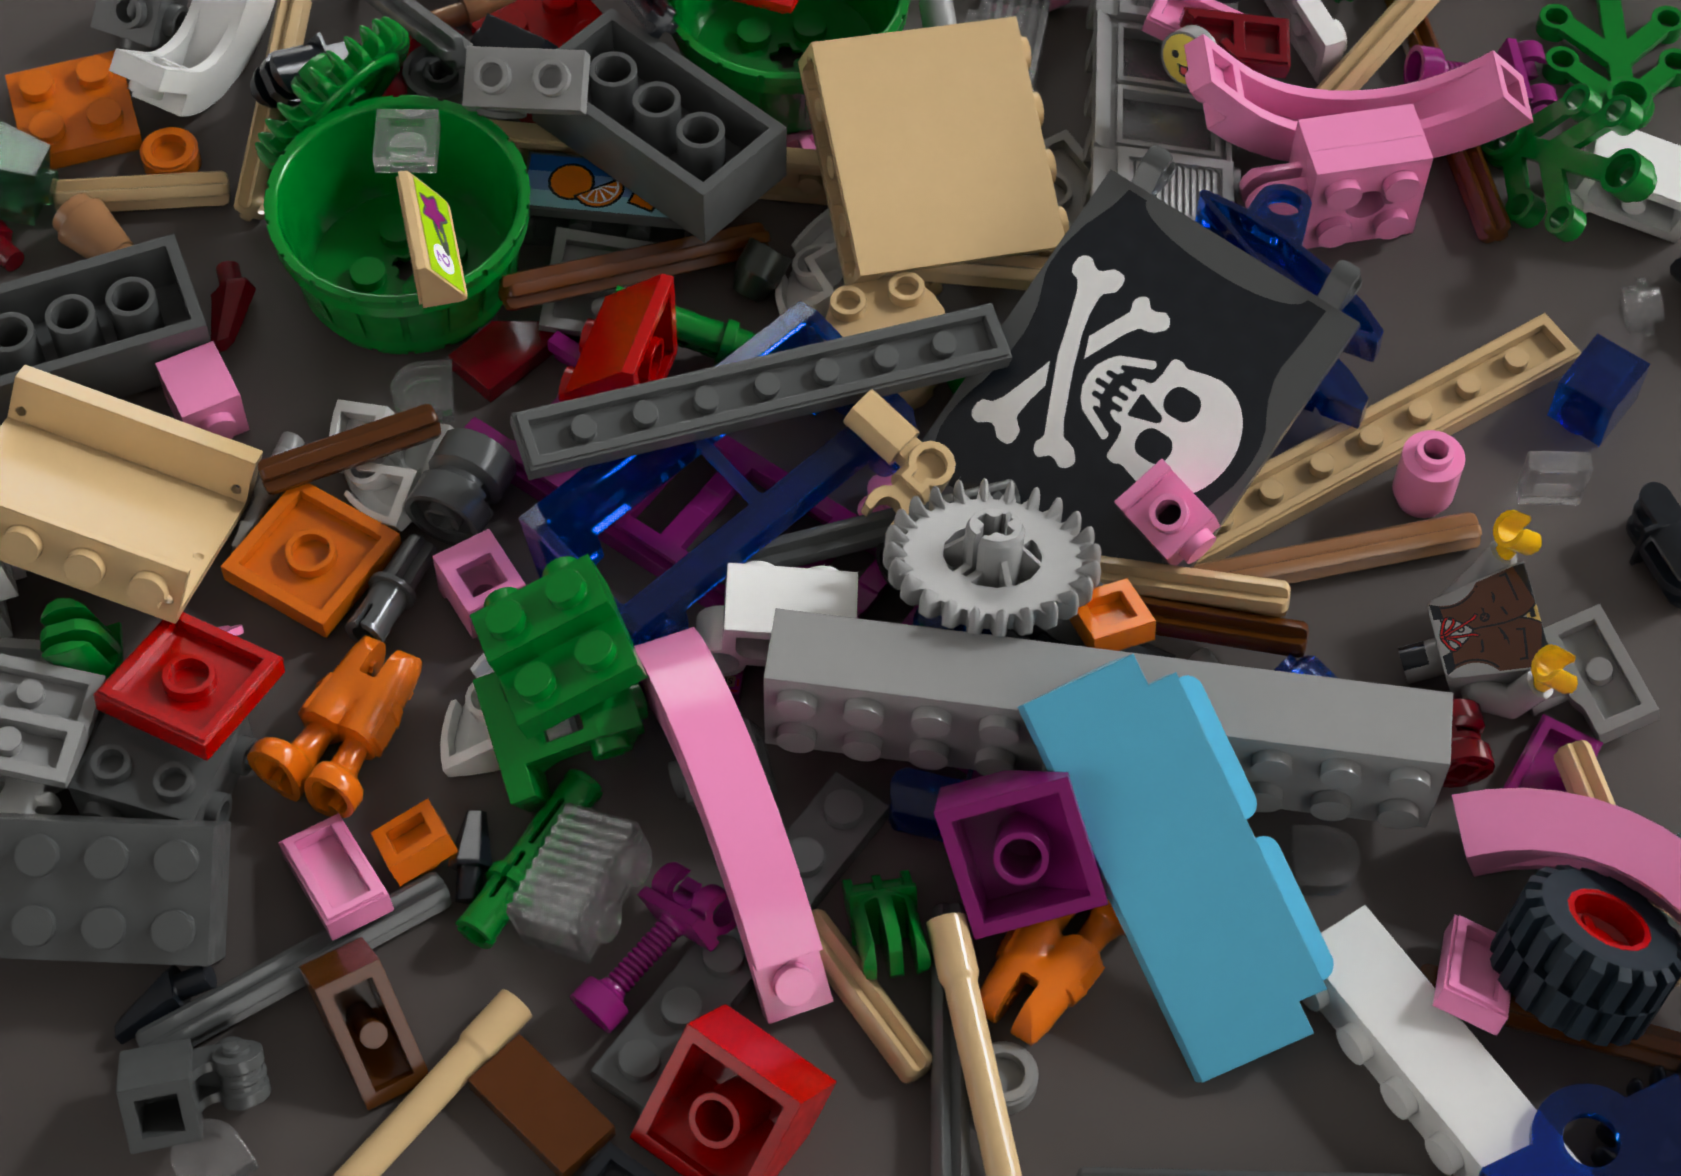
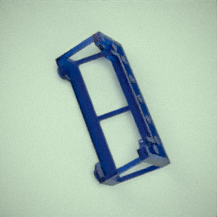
M800 300L716 366L824 342V339L829 341L842 338L843 336L816 309ZM898 393L882 397L917 429L913 408ZM856 403L833 409L846 416ZM846 427L766 492L760 493L714 446L717 441L726 435L723 434L584 467L521 515L519 521L540 579L543 577L545 567L551 561L560 557L570 556L578 559L588 554L594 564L597 565L604 558L598 535L701 454L748 502L749 505L627 603H620L613 596L633 645L636 646L688 629L686 610L726 578L728 563L744 564L866 464H869L870 469L881 477L893 475L900 466L896 462L889 465L849 427Z

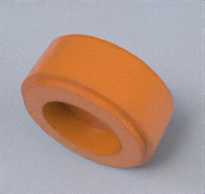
M178 127L158 129L149 134L140 146V158L146 175L198 172L202 159L198 142L194 135L185 129Z

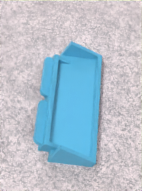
M1134 654L1112 660L1018 706L1017 708L1047 771L1068 772L1107 897L1195 1082L1203 1083L1314 1034L1299 1001L1327 990L1323 980L1327 979L1333 971V958L1280 846L1271 837H1255L1247 819L1255 813L1257 799L1202 683L1193 676L1178 677L1177 672L1147 683Z

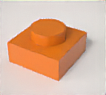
M1128 578L1094 588L1092 600L1086 605L1078 607L1077 615L1069 619L1086 647L1120 651L1155 640L1156 620Z
M428 798L370 832L388 869L400 887L417 876L434 870L442 861L459 852L442 819Z

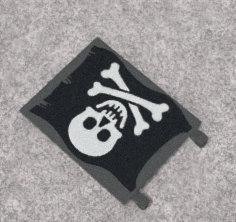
M1156 145L1150 147L1140 162L1132 181H1129L1113 170L1108 172L1002 324L1001 328L1013 357L1009 366L966 377L921 442H940L948 447L954 456L956 463L955 472L941 495L953 493L954 485L958 479L962 481L964 490L980 486L983 478L988 480V484L1011 479L1016 483L1021 504L1029 499L1032 490L1038 487L1040 490L1039 511L1049 510L1055 499L1060 497L1063 502L1061 523L1065 522L1074 511H1079L1082 517L1080 532L1086 527L1094 529V543L1099 544L1101 547L1102 556L1168 564L1122 515L1114 501L1160 459H1163L1171 467L1172 471L1215 515L1220 524V527L1212 533L1215 536L1360 328V322L1342 312L1362 286L1360 269L1349 261H1338L1318 296L1314 295L1155 197L1176 172V164L1173 161V156L1167 150ZM1169 505L1158 515L1159 522L1165 525L1175 523L1180 518L1181 509L1176 505ZM1183 560L1177 566L1193 568L1198 560L1191 564H1187Z

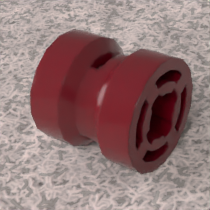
M1453 699L1451 765L1442 787L1453 788L1475 784L1487 778L1494 771L1495 763L1489 743L1482 741L1481 738L1485 728L1482 710L1479 703L1473 700Z

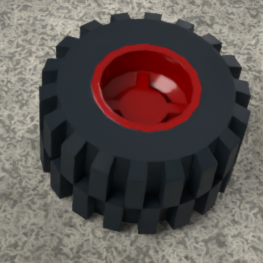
M1557 865L1555 869L1550 867L1539 869L1536 875L1530 877L1491 942L1490 951L1493 954L1490 961L1492 969L1498 974L1501 973L1498 981L1503 988L1513 994L1516 998L1515 1002L1519 1006L1539 1018L1538 1021L1551 1029L1553 1027L1563 1032L1565 1036L1575 1040L1585 1039L1593 1045L1607 1047L1610 1042L1617 1046L1629 1044L1632 1039L1638 1040L1645 1033L1680 979L1681 936L1668 923L1669 919L1660 909L1654 907L1647 901V898L1625 886L1622 882L1610 876L1601 875L1591 869L1581 867L1579 870L1570 865Z

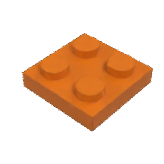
M115 50L5 75L29 175L140 150L143 141L128 89L127 79L109 71Z
M307 483L285 491L220 567L225 581L327 638L369 588L368 582L373 573L383 571L401 544L400 533L316 486Z

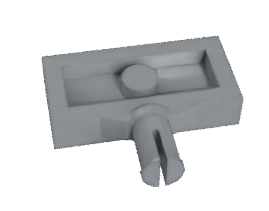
M1597 604L1544 628L1548 645L1559 646L1576 656L1574 663L1566 665L1563 670L1576 676L1578 685L1574 692L1570 694L1562 693V696L1548 698L1530 709L1529 712L1533 717L1568 701L1573 708L1583 715L1595 739L1603 742V744L1659 720L1660 709L1601 604Z

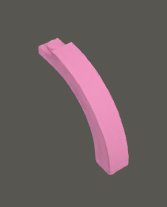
M1204 34L1184 45L1188 71L1185 73V81L1192 96L1198 102L1203 103L1207 129L1240 148L1276 160L1289 162L1297 121L1300 119L1413 104L1433 158L1482 145L1534 122L1523 76L1493 50L1463 66L1420 81L1371 90L1339 91L1305 88L1266 77L1235 59Z
M695 627L634 646L648 677L642 680L649 708L662 727L679 763L715 857L764 1018L768 1024L832 1003L833 998L819 952L823 948L789 839L753 742L712 653Z
M1502 788L1484 789L1452 795L1465 856L1474 877L1510 870L1542 869L1545 867L1555 869L1557 865H1570L1579 870L1583 867L1594 870L1606 877L1610 876L1622 882L1630 889L1637 891L1647 898L1649 903L1666 913L1681 926V838L1663 826L1628 809L1596 798L1557 790Z

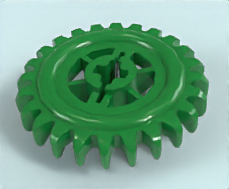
M383 16L381 20L374 18L372 19V30L364 25L359 26L362 46L349 36L343 37L348 51V56L344 60L334 52L326 50V53H319L298 71L300 76L296 75L293 78L291 88L293 93L301 100V103L294 108L278 102L277 108L287 121L267 118L265 123L272 133H258L260 142L255 143V148L259 159L267 168L272 170L281 154L284 155V149L309 125L312 127L315 121L346 105L350 107L355 105V102L383 96L399 73L400 67L404 64L409 52V33L403 26L386 16Z

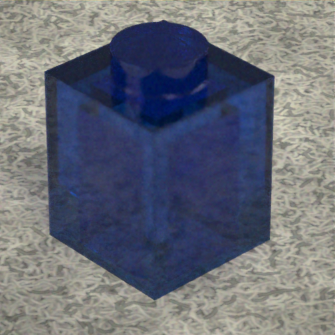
M1597 333L1560 379L1547 416L1559 422L1567 431L1575 435H1581L1600 446L1637 400L1651 364Z

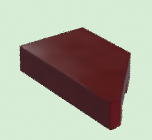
M492 321L448 355L450 369L491 403L553 354L548 350L547 341L553 336L554 332L539 330V321ZM566 335L570 339H573V335Z

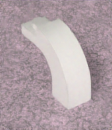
M192 0L180 28L164 46L152 52L116 48L109 71L129 79L128 89L133 92L132 96L180 117L198 114L222 98L247 67L264 34L275 0Z

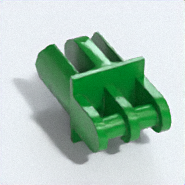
M56 598L46 605L40 622L45 626L40 634L42 657L49 664L104 675L107 680L124 662L122 624L118 622L105 626L84 604L72 598Z
M909 870L900 871V878L881 880L880 874L871 875V882L853 885L851 879L842 880L843 899L851 929L852 946L857 945L862 968L868 980H877L874 944H880L888 976L890 978L904 976L902 938H907L916 973H922L930 967L931 957L918 914L916 883L912 882Z

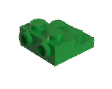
M588 554L578 559L565 556L551 561L545 567L542 578L519 590L513 587L499 588L487 596L484 601V608L470 614L487 662L499 677L516 724L527 740L648 678L610 588Z

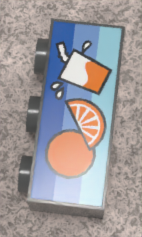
M529 151L526 165V174L528 173L531 188L529 224L522 244L553 247L556 227L654 243L692 235L583 156H574L560 152L541 153Z

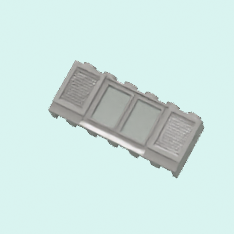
M1091 0L1086 16V29L1093 30V35L1086 55L1085 72L1092 73V80L1085 99L1084 116L1092 117V122L1083 149V161L1091 162V168L1083 190L1082 207H1085L1110 170L1132 181L1146 152L1154 145L1160 146L1173 156L1176 172L1155 197L1237 247L1242 220L1241 214L1234 213V202L1239 193L1241 170L1239 167H1234L1232 157L1236 155L1238 146L1225 141L1207 129L1203 103L1198 102L1192 96L1188 87L1177 84L1166 73L1161 60L1163 41L1141 31L1155 0ZM1238 2L1223 3L1235 10L1238 9Z

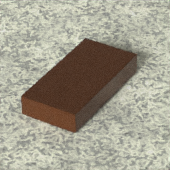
M518 1034L467 1079L470 1090L557 1176H572L616 1135L615 1126L521 1034Z

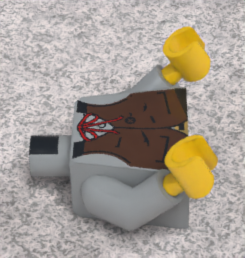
M1507 510L1501 513L1493 526L1495 541H1492L1474 563L1439 597L1432 599L1427 605L1435 637L1398 647L1408 684L1445 675L1449 689L1453 693V699L1473 700L1479 703L1482 712L1508 719L1520 717L1548 698L1562 696V693L1570 694L1576 690L1578 685L1577 677L1563 670L1566 665L1574 663L1576 656L1559 646L1548 645L1524 561L1517 563V552L1524 555H1532L1538 552L1542 546V539L1539 533L1529 529L1522 530L1530 523L1531 516L1516 510Z

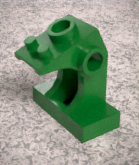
M495 672L472 680L510 804L528 812L541 809L552 794L545 772L551 766L564 759L590 750L595 761L620 756L632 750L638 735L645 733L642 720L648 718V710L639 682L580 712L579 715L584 729L549 741L546 731L527 740L516 724L499 677Z

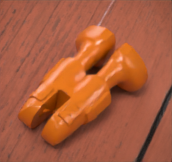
M364 635L348 651L333 672L327 673L317 682L315 689L303 703L298 712L305 727L303 731L290 743L275 737H264L257 740L247 755L249 765L259 778L282 796L296 802L305 792L309 804L315 811L329 817L338 813L341 818L350 817L363 800V788L357 779L364 760L372 761L375 757L380 758L391 742L396 730L399 729L404 713L403 709L414 694L413 690L421 674V659L402 650H397L383 665L386 654L385 643ZM342 742L331 761L319 763L329 744Z
M1109 899L1108 905L1092 909L1086 922L1077 934L1068 936L1062 934L1063 930L1077 913L1008 931L1004 939L1000 941L996 953L997 961L980 988L986 1018L993 1023H997L1014 1002L1024 985L1029 984L1035 989L1025 1001L1016 1017L1011 1034L1032 1046L1048 1033L1068 1007H1073L1087 994V991L1105 969L1100 952L1109 942L1120 935H1125Z

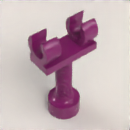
M1506 38L1497 54L1523 76L1531 113L1534 115L1547 107V105L1558 100L1555 88L1552 85L1539 83L1530 86L1529 80L1539 77L1535 61L1548 64L1541 43L1535 40H1524L1517 43V39ZM1415 45L1409 50L1405 59L1403 69L1404 84L1440 75L1467 63L1445 61V55L1438 47Z
M669 862L659 868L653 877L651 888L644 886L637 894L657 920L654 924L655 927L652 926L650 932H646V937L643 936L640 939L641 942L636 943L637 947L634 946L631 949L632 952L627 953V957L622 959L623 962H619L617 964L618 967H614L613 972L608 974L609 977L598 980L592 976H587L569 996L574 1005L597 1027L610 1034L629 1013L624 1005V998L626 993L631 991L630 987L633 988L635 983L640 981V978L644 976V972L647 973L649 971L648 967L652 968L653 962L656 963L658 957L661 958L663 956L662 952L665 953L668 950L667 947L672 946L671 942L674 943L677 940L676 937L679 938L683 935L712 952L720 943L716 937L727 934L735 928L736 921L724 888L717 884H709L702 888L701 883L687 876L691 870L678 862ZM683 880L678 889L673 893L676 884ZM720 903H722V904L720 905V907L718 908L717 912L713 915L715 908H716Z

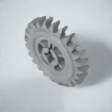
M983 478L980 483L977 499H970L965 494L963 483L958 479L954 485L952 503L943 500L938 486H934L930 492L928 510L924 507L918 496H913L909 505V515L904 509H899L896 512L894 524L890 525L886 530L883 564L888 570L889 583L894 588L900 590V598L908 605H919L918 613L925 618L932 619L941 616L942 626L954 629L960 624L966 625L967 633L979 635L983 629H990L994 637H1005L1007 629H1014L1019 635L1023 636L1032 634L1033 625H1037L1043 630L1056 627L1058 618L1068 620L1078 613V607L1084 606L1092 600L1093 589L1100 583L1101 547L1099 544L1094 543L1095 533L1092 527H1086L1080 532L1082 517L1079 511H1074L1065 522L1061 523L1063 502L1060 497L1055 499L1049 510L1041 512L1039 511L1040 490L1038 487L1032 490L1026 502L1019 504L1016 503L1015 485L1012 480L1008 482L1002 497L996 500L992 498L989 492V484L986 478ZM947 565L956 566V567H959V568H957L956 570L952 571L951 569L948 568ZM1019 578L1028 579L1027 581L1018 584Z

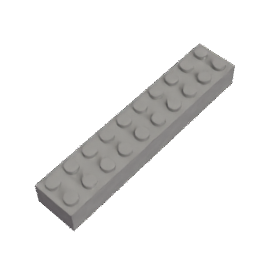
M778 608L775 609L763 678L766 744L778 745L782 749L794 753L821 750L844 753L847 757L858 761H874L884 758L907 761L916 767L927 770H938L946 766L976 770L985 776L1003 770L1047 771L1017 707L1112 660L1134 654L1147 683L1177 672L1178 677L1189 675L1197 678L1202 683L1256 796L1257 812H1274L1283 809L1311 813L1314 817L1326 821H1339L1346 818L1377 821L1384 827L1397 830L1409 829L1414 826L1426 828L1451 765L1453 693L1011 637H994L987 634L973 635L963 631Z

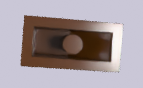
M363 937L299 966L322 1021L368 1111L415 1088L429 1073L382 963Z

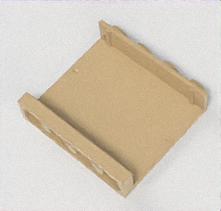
M1016 16L810 43L798 61L845 285L876 280L880 276L904 271L911 272L1039 253V256H1051L1069 230V221L1065 209L1062 206H1058L1053 185L1057 176L1056 161L1052 151L1045 148L1041 130L1044 122L1043 102L1039 93L1033 92L1028 71L1031 67V48L1028 39L1020 35Z
M24 365L15 376L8 416L0 426V561L176 624L250 503L258 475V463L262 459L263 451Z

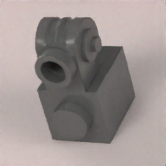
M233 1036L223 1038L214 1045L192 1048L191 1039L187 1038L120 1051L116 1094L130 1154L202 1141L203 1112L206 1107L222 1101L223 1107L228 1110L243 1111L264 1102L270 1096L272 1089L269 1077L266 1074L267 1066L264 1062L265 1056L261 1043Z

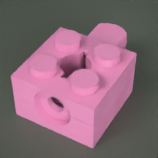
M1413 104L1300 119L1297 121L1289 163L1250 169L1242 177L1239 183V191L1242 201L1245 203L1248 219L1253 224L1260 225L1290 220L1300 250L1316 247L1334 248L1345 243L1378 238L1384 240L1394 239L1401 235L1412 234L1414 231L1433 156Z

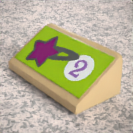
M408 170L399 171L396 182L419 304H423V308L462 302L467 299L468 294L450 206L439 194Z

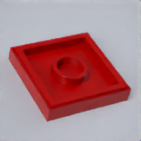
M183 612L176 624L162 619L94 693L96 709L208 761L285 673L283 657Z

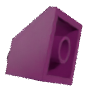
M1003 770L939 789L934 815L975 940L1108 905L1107 894L1068 772Z

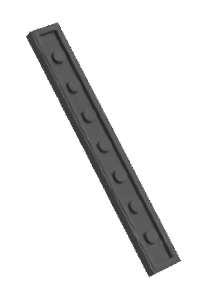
M992 303L512 413L510 425L528 480H533L854 404L871 389L881 397L1006 368L1013 357Z

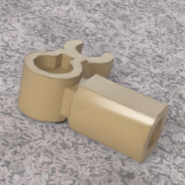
M873 389L869 390L852 407L843 420L847 427L889 465L896 462L900 466L891 476L892 485L877 487L867 496L861 509V513L865 516L872 513L874 508L879 505H887L893 508L895 513L899 509H904L909 515V505L913 496H918L923 505H925L929 501L931 489L934 486H938L942 493L955 472L956 463L949 448L940 442H921L917 438L920 432Z

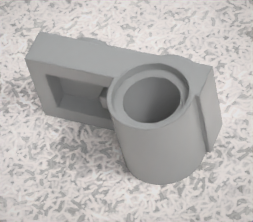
M467 46L462 106L468 111L478 112L480 116L484 115L485 117L497 119H522L527 117V113L586 116L591 56L585 50Z

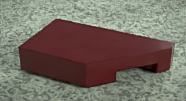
M1184 7L1179 19V26L1181 28L1186 25L1200 26L1213 36L1217 45L1250 69L1266 77L1286 79L1291 68L1289 19Z

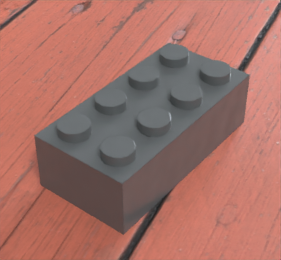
M612 7L558 48L585 50L591 56L586 116L532 114V119L536 124L704 243L708 242L787 176L786 126L659 39L650 36L647 31Z
M175 234L0 284V426L8 416L15 376L24 365L113 397L122 398L162 386L155 363L211 342L208 328Z
M0 813V958L210 966L226 957L231 822Z

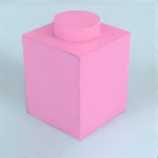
M214 341L155 363L165 398L175 419L229 439L250 430L241 395Z

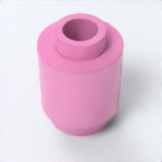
M1426 430L1412 435L1405 442L1394 476L1392 489L1398 505L1408 515L1416 518H1431L1447 509L1452 503L1465 465L1464 450L1456 439L1440 431Z

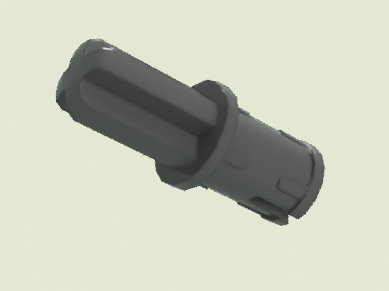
M409 535L406 540L402 541L384 571H378L371 576L368 582L370 590L345 626L346 633L355 643L364 635L385 642L390 629L403 610L413 607L417 600L414 590L433 562L432 556L437 554L434 544L426 541L422 535Z

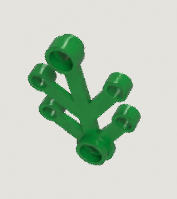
M1596 0L1601 36L1575 19L1570 9L1561 4H1548L1544 6L1537 20V34L1549 42H1560L1565 39L1605 67L1608 75L1607 80L1579 62L1580 58L1573 49L1565 46H1556L1548 50L1545 56L1548 64H1543L1542 75L1550 83L1556 85H1565L1570 82L1574 85L1578 83L1586 84L1602 97L1601 109L1604 108L1605 104L1612 97L1619 94L1627 95L1643 108V120L1636 130L1645 127L1651 121L1655 110L1653 98L1667 86H1681V49L1669 48L1662 51L1656 66L1640 79L1634 78L1632 66L1658 44H1672L1680 38L1681 11L1672 6L1656 8L1651 15L1650 21L1627 39L1621 0ZM1549 21L1557 22V23H1559L1560 25L1553 24V23H1551V22H1549ZM1661 23L1668 24L1672 27L1664 26ZM1557 63H1558V64H1562V65H1565L1566 67H1559V66H1557V65H1555V64H1557ZM1668 66L1677 67L1678 70L1672 69V68H1670V67H1668Z
M1578 83L1571 86L1562 98L1532 115L1533 123L1508 135L1482 144L1481 148L1485 153L1487 161L1497 169L1503 170L1508 196L1505 209L1509 219L1524 229L1532 228L1543 219L1547 206L1548 213L1544 222L1545 229L1563 242H1571L1577 239L1585 229L1587 218L1582 210L1572 204L1566 172L1600 182L1605 191L1622 202H1641L1647 199L1656 187L1657 175L1653 163L1631 148L1618 150L1609 158L1580 150L1610 131L1620 136L1633 133L1643 120V108L1627 95L1619 94L1612 97L1605 104L1604 108L1601 109L1602 97L1600 94L1586 84ZM1569 118L1578 123L1551 140L1540 138ZM1527 160L1539 163L1545 200L1530 190Z

